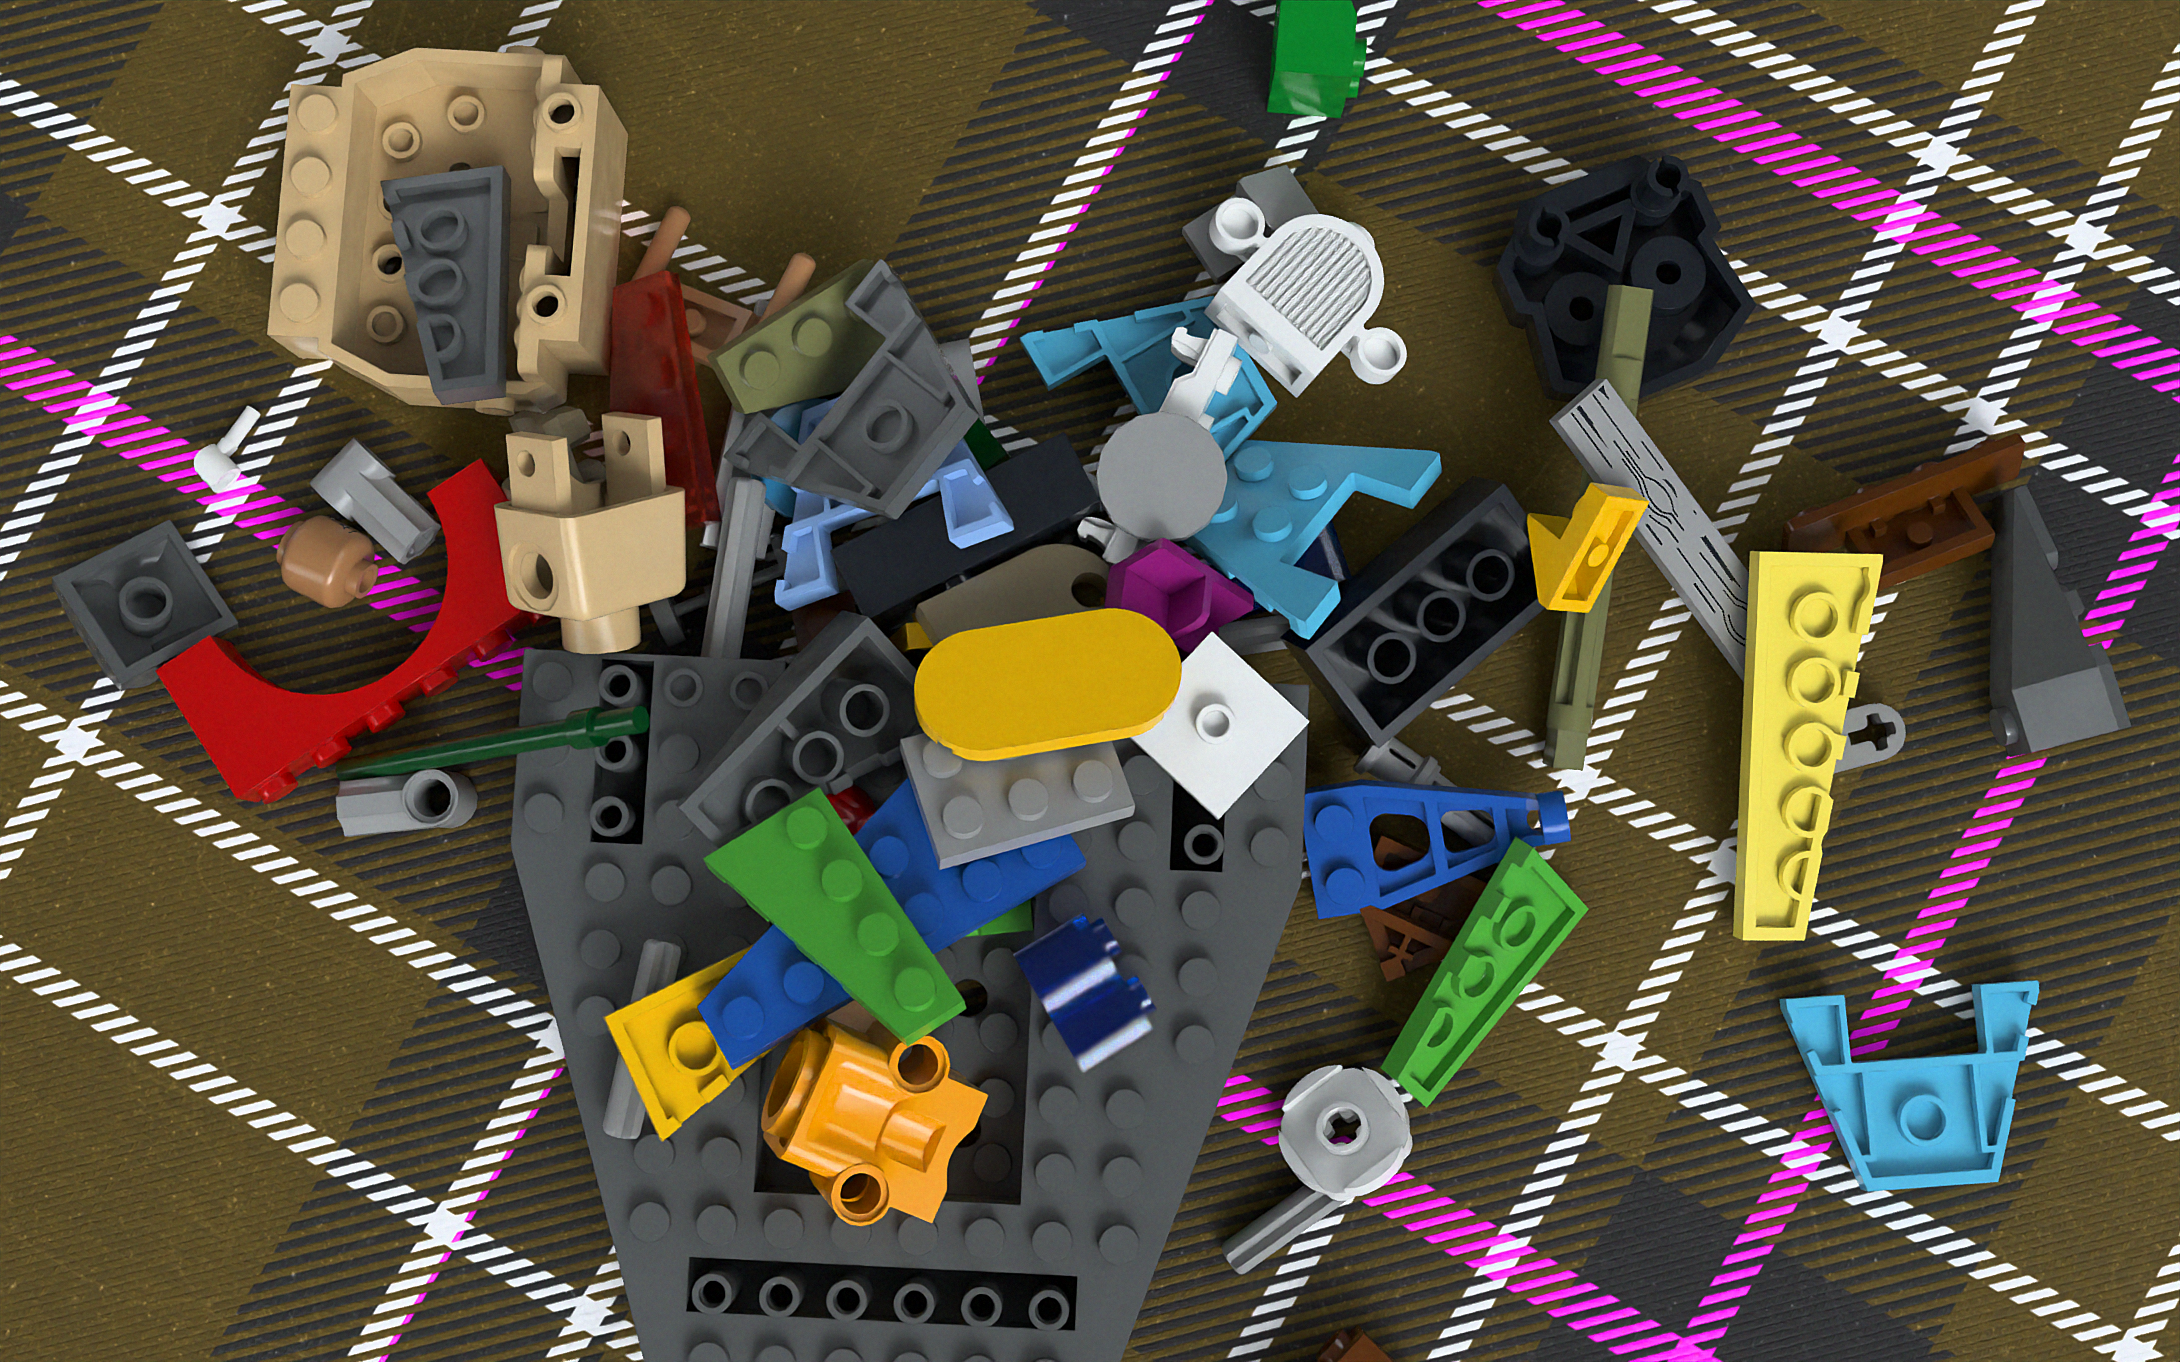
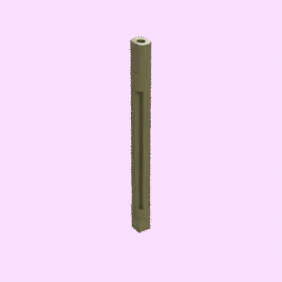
M1609 285L1595 380L1607 379L1636 418L1654 290L1624 285ZM1584 467L1582 469L1578 500L1585 494L1591 482L1595 483ZM1614 568L1589 613L1562 611L1546 719L1547 733L1542 761L1543 764L1553 768L1583 771L1588 733L1591 732Z

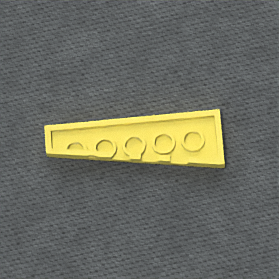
M1750 551L1733 936L1741 940H1805L1823 854L1821 844L1828 830L1834 801L1829 796L1836 759L1842 760L1847 736L1842 735L1849 697L1855 698L1860 673L1855 672L1862 634L1868 635L1883 565V554Z

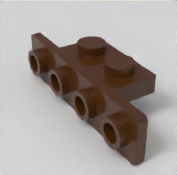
M2014 433L1999 440L1987 439L1975 444L1963 454L1939 463H1924L1913 469L1908 475L1880 486L1871 484L1862 487L1844 500L1823 508L1811 507L1805 509L1784 524L1781 552L1824 553L1844 545L1849 553L1883 554L1878 592L1992 548L1995 532L1971 496L2015 479L2020 472L2026 443L2019 433Z

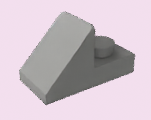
M1287 165L1241 178L1237 181L1235 194L1228 198H1245L1260 208L1265 219L1263 235L1266 238H1269L1280 226L1296 217L1319 214ZM1222 203L1188 223L1182 229V235L1215 284L1231 276L1245 264L1236 255H1230L1219 250L1211 240L1209 224Z

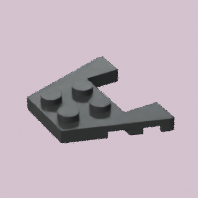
M879 259L844 305L886 338L884 343L802 445L759 411L723 457L742 471L897 520L980 415L899 274L886 262Z

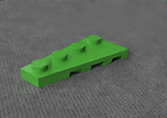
M1515 836L1380 1067L1426 1108L1589 910L1538 852Z

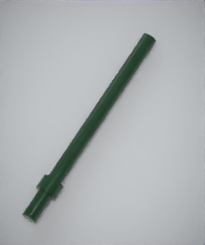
M598 706L571 711L566 719L341 758L336 764V774L340 781L385 777L571 745L577 750L605 746L610 741V738L643 733L647 731L650 720L647 710L642 706L605 711Z

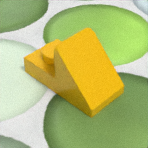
M1591 482L1585 494L1576 503L1571 520L1566 517L1529 513L1527 516V526L1538 602L1548 610L1589 613L1650 501L1633 488Z

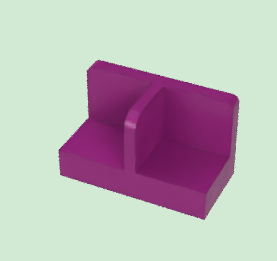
M1160 538L1109 567L1104 609H1126L1142 614L1156 622L1169 634L1175 643L1182 664L1211 632L1219 636L1220 627L1252 611L1254 596L1170 540Z

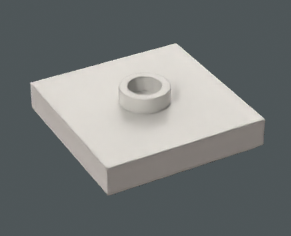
M1211 632L1182 662L1179 691L1171 708L1164 714V718L1151 730L1129 738L1219 820L1310 721L1214 632Z

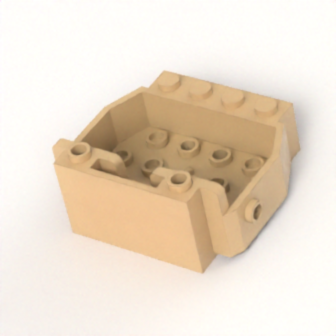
M523 45L509 46L506 48V53L413 48L343 74L342 87L291 84L267 335L299 358L331 360L348 373L409 405L471 408L490 415L508 416L514 415L515 411L522 410L544 413L566 402L569 374L609 376L613 327L609 322L614 314L628 133L600 86L582 84L565 55L545 54L540 49ZM578 157L580 158L576 214L574 216L573 198ZM503 165L511 178L506 397L442 405L432 390L416 326L418 318L414 303L409 297L404 278L406 271L403 259L402 267L397 273L387 275L384 271L385 264L389 259L393 257L402 258V255L395 242L391 227L393 219L390 207L384 199L380 181ZM571 265V274L567 276L568 267Z

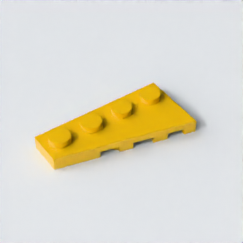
M753 945L602 1016L659 1140L662 1142L681 1127V1124L704 1104L712 1101L731 1085L730 1083L760 1057L763 1058L776 1047H772L732 1070L697 1008Z

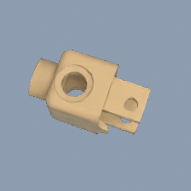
M624 412L602 414L606 479L581 483L570 475L566 437L522 431L506 434L512 500L495 504L494 511L509 602L520 610L559 617L562 646L567 651L581 654H603L623 651L639 645L641 642L639 606L675 596L685 587V489L666 485L661 417ZM627 435H628L629 440H630V446H629L628 441H627Z

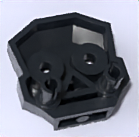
M1634 155L1520 203L1512 237L1497 266L1492 284L1509 324L1520 329L1525 328L1535 370L1546 399L1569 403L1595 380L1609 285H1624L1654 290L1638 405L1703 378L1714 368L1757 306L1713 240L1714 236L1721 229V225L1701 182L1689 178L1687 166L1676 156L1665 155L1662 156L1660 163L1657 159L1651 163L1638 155ZM1610 232L1606 251L1589 242ZM1658 267L1670 268L1675 274V283L1668 285L1660 282L1656 275V269ZM1582 303L1589 310V319L1586 321L1574 319L1569 311L1570 304Z

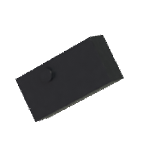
M1065 432L984 472L1010 515L1014 530L960 549L949 540L942 497L939 495L901 514L897 520L891 519L830 550L862 615L868 616L884 633L912 619V614L915 613L918 604L1031 549L1044 545L1058 544L1078 534L1077 529L1082 519L1086 517L1101 519L1100 499Z
M1473 475L1339 587L1341 600L1309 640L1300 637L1291 628L1280 639L1349 731L1377 748L1382 747L1545 609L1538 602L1527 515L1504 483Z

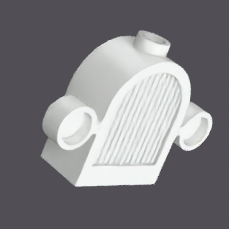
M1231 198L1223 202L1209 224L1211 240L1219 250L1230 255H1236L1245 264L1219 290L1204 311V314L1223 331L1238 337L1237 344L1296 398L1339 351L1350 359L1353 371L1363 381L1370 384H1383L1391 380L1404 366L1407 351L1403 340L1394 331L1383 327H1376L1370 330L1364 328L1365 322L1378 307L1384 288L1383 267L1374 248L1375 243L1370 233L1355 222H1346L1329 215L1309 214L1286 222L1269 238H1266L1263 235L1265 219L1262 211L1255 203L1245 198Z

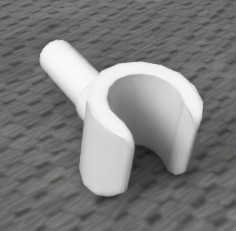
M250 406L245 408L226 436L222 437L217 445L211 444L204 447L194 457L195 471L216 493H221L228 489L240 476L241 469L229 457L238 449L239 444L261 415Z

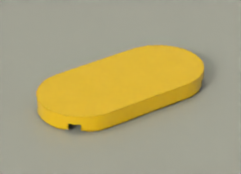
M1098 609L972 629L943 639L926 654L915 677L914 707L923 731L936 744L939 741L943 746L951 748L952 754L974 761L999 760L1124 739L1151 730L1164 718V714L1175 701L1181 683L1182 664L1175 643L1160 625L1142 614L1126 609Z

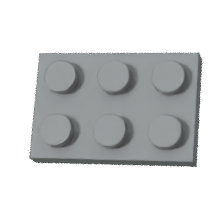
M926 733L900 739V752L939 870L1130 817L1134 813L1135 803L1112 741L999 760L974 761L952 754L951 748L943 746L939 741L936 744Z

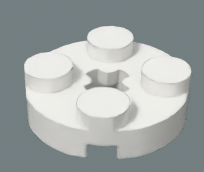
M1341 1065L1319 1068L1306 1075L1291 1089L1282 1107L1284 1116L1281 1121V1132L1278 1129L1279 1146L1286 1162L1305 1185L1313 1190L1325 1193L1328 1197L1337 1201H1347L1354 1196L1368 1194L1383 1186L1397 1173L1412 1148L1409 1115L1400 1095L1385 1077L1367 1068H1363L1364 1071L1355 1068L1343 1069ZM1339 1117H1342L1347 1123L1353 1122L1356 1119L1361 1121V1126L1355 1131L1357 1138L1349 1144L1344 1142L1333 1144L1328 1141L1335 1134L1331 1123Z

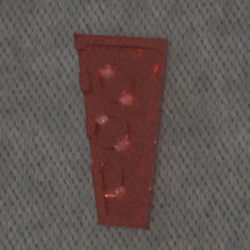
M663 270L613 287L610 413L624 412L661 417L666 485L685 489V532L722 522L679 273ZM627 435V441H628V444H629V446H630V440H629V437H628V435Z

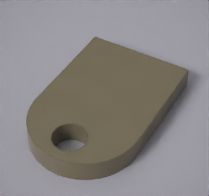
M1050 544L1036 547L918 604L914 616L932 645L935 646L943 639L967 630L1104 609L1110 566L1095 554L1076 546ZM1079 583H1089L1096 586L1103 594L1104 604L1096 608L1082 606L1074 599L1071 587Z

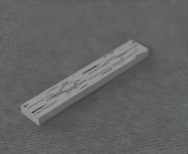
M1596 379L1554 415L1549 422L1595 483L1633 488L1650 501L1634 529L1633 535L1744 682L1749 572L1608 380Z

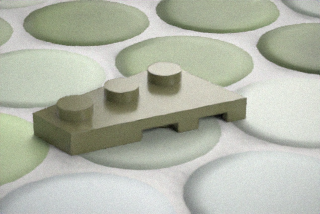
M859 260L707 355L736 412L743 414L754 413L845 391L886 340L883 335L844 305L875 266L873 260Z

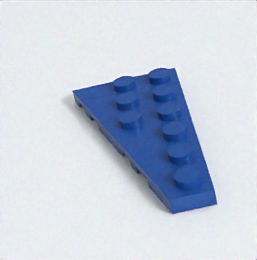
M909 777L853 836L932 954L939 952L1086 867L1087 861L1071 834H1066L939 870ZM773 924L697 1008L730 1067L734 1070L855 999L819 964L815 965L797 949L795 943Z

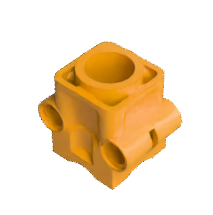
M824 1017L795 1036L776 1070L766 1096L761 1117L764 1140L779 1159L808 1170L809 1177L816 1189L838 1217L850 1225L865 1226L873 1224L885 1215L889 1207L932 1223L947 1191V1167L951 1154L958 1143L974 1129L989 1095L965 1080L966 1077L960 1072L950 1068L948 1052L943 1044L930 1034L911 1044L913 1047L908 1058L898 1063L899 1057L908 1047L878 1020L872 1022L866 1033H863ZM854 1174H857L852 1182H850L846 1186H842L846 1179H848Z

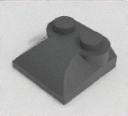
M170 519L52 577V586L70 622L104 674L121 692L127 688H140L150 685L159 678L155 671L156 669L208 635L220 638L238 627L237 620Z

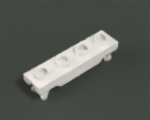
M1177 327L1171 338V352L1177 359L1194 368L1192 373L1175 378L1159 412L1164 411L1188 416L1210 431L1215 418L1205 412L1216 391L1225 396L1228 394L1243 362L1233 357L1238 337L1221 329H1214L1209 339L1197 338L1188 335L1187 328ZM1086 517L1082 519L1077 529L1081 542L1086 544L1090 540L1105 551L1102 559L1110 567L1151 544V542L1135 538L1116 525L1099 518Z

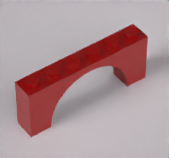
M479 458L427 492L442 524L446 540L448 575L445 594L437 618L424 641L403 664L390 674L371 684L343 693L317 695L291 692L276 685L257 672L240 655L231 642L208 635L155 670L236 799L253 802L262 800L264 804L281 799L298 786L295 777L315 764L318 768H325L339 761L352 750L350 741L368 729L372 733H377L392 726L405 716L406 711L403 706L424 693L429 698L450 688L460 678L456 672L476 658L480 662H486L500 655L513 644L510 636L529 623H532L534 627H539L556 618L554 616L520 610L509 602L494 505L510 500L506 498L502 489L504 481L496 469L482 458Z

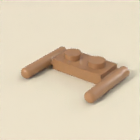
M671 206L661 221L609 323L625 333L634 334L647 342L712 368L707 355L800 298L816 268L814 259L806 253L794 254L762 317L750 310L662 276L691 220L690 214L686 209L680 206Z

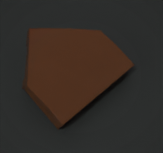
M1381 831L1373 849L1376 863L1386 870H1394L1417 861L1427 852ZM1472 872L1383 910L1372 905L1359 909L1377 951L1386 981L1406 976L1408 971L1444 959L1490 880Z

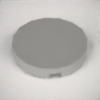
M1164 411L1139 415L1116 429L1101 451L1096 473L1101 505L1114 525L1135 538L1151 543L1160 538H1166L1171 542L1183 541L1207 527L1222 504L1228 478L1223 451L1211 433L1188 416Z

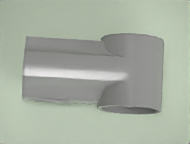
M353 437L309 483L340 514L351 522L356 520L398 562L405 565L414 557L420 556L434 542L435 536L442 526L412 495H409L394 481L397 477L395 473L369 448Z
M425 769L413 774L340 781L339 793L336 796L337 819L342 825L344 836L347 837L437 827L455 828L471 819L477 808L478 796L475 786L464 775L457 772ZM443 782L449 788L451 800L447 810L437 816L429 803L430 794L436 785Z

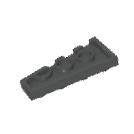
M499 165L380 181L384 199L390 207L393 219L391 227L395 242L401 251L406 271L404 278L408 294L416 310L418 318L416 326L433 393L442 405L506 397L511 178L505 167Z

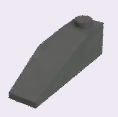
M2027 485L2014 488L1992 499V529L1995 532L1991 549L1990 699L1993 709L1990 711L1989 721L1995 739L2001 746L2006 747L2008 756L2013 757L2131 727L2112 664L2102 643L2088 646L2079 627L2078 615L2083 613L2085 607L2077 590L2069 591L2064 584L2058 582L2053 572L2058 565V551Z
M842 610L793 659L675 806L719 849L820 787L825 796L829 793L836 795L853 785L852 781L882 765L888 767L903 759L900 752V739L925 733L919 724L914 707V684L917 670L868 616Z

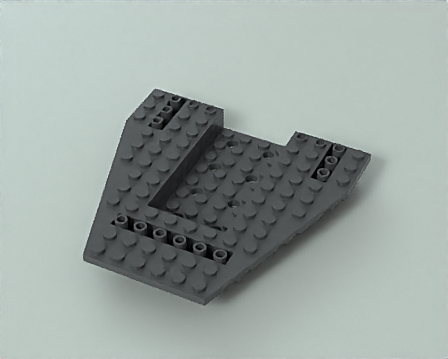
M524 649L519 727L566 719L567 715L573 710L595 706L601 707L605 711L642 706L647 710L650 720L647 731L610 738V741L605 746L577 750L571 745L517 754L511 831L512 853L644 1362H1120L1301 885L1308 724L1219 820L1130 738L1112 740L1135 803L1133 816L1070 833L1087 860L1086 867L1031 898L1034 922L1033 931L963 937L934 954L954 986L961 980L973 979L980 982L987 991V1004L980 1014L973 1017L958 1014L928 1033L943 1044L949 1055L950 1068L960 1072L966 1077L965 1080L989 1095L978 1118L981 1124L979 1138L967 1146L957 1145L952 1152L947 1167V1191L932 1223L889 1207L885 1215L875 1223L856 1226L850 1225L838 1217L812 1183L808 1170L779 1159L763 1138L764 1131L761 1128V1117L766 1096L776 1070L797 1034L778 1044L763 1058L760 1057L735 1078L724 1091L709 1103L704 1104L681 1124L682 1126L663 1142L659 1140L646 1110L641 1132L637 1139H623L610 1136L605 1133L602 1126L619 1051L602 1016L631 1002L644 943L648 939H657L675 943L680 947L681 956L675 981H678L755 944L773 925L772 922H767L750 907L746 899L727 882H722L707 868L703 858L716 851L717 848L675 805L789 664L786 661L627 653L581 654L563 650ZM1270 684L1308 719L1309 685ZM901 759L888 767L882 765L852 782L867 792L875 804L876 810H878L909 776L904 761ZM913 1045L903 1051L898 1063L908 1058ZM854 1174L848 1179H846L842 1186H846L847 1184L852 1182L857 1174Z

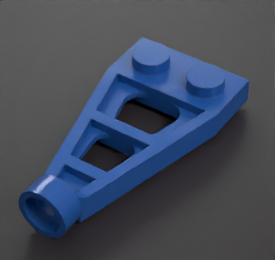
M1363 779L1305 788L1303 833L1318 919L1361 913L1359 909L1369 905L1383 910L1497 863L1503 859L1515 836L1531 847L1571 841L1567 808L1562 790L1535 794ZM1483 810L1489 813L1493 818L1495 832L1493 838L1488 843L1458 852L1449 851L1445 847L1441 818L1446 812ZM1530 810L1538 811L1540 828L1533 829L1528 825L1527 814ZM1385 813L1412 815L1421 819L1429 830L1430 846L1428 851L1419 860L1394 870L1381 868L1376 863L1373 854L1369 830L1372 820L1376 816Z

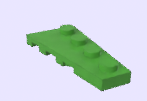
M820 787L703 858L707 868L722 882H727L746 899L748 905L767 922H772L795 943L797 949L815 965L819 964L837 980L852 998L907 1047L966 1009L964 999Z

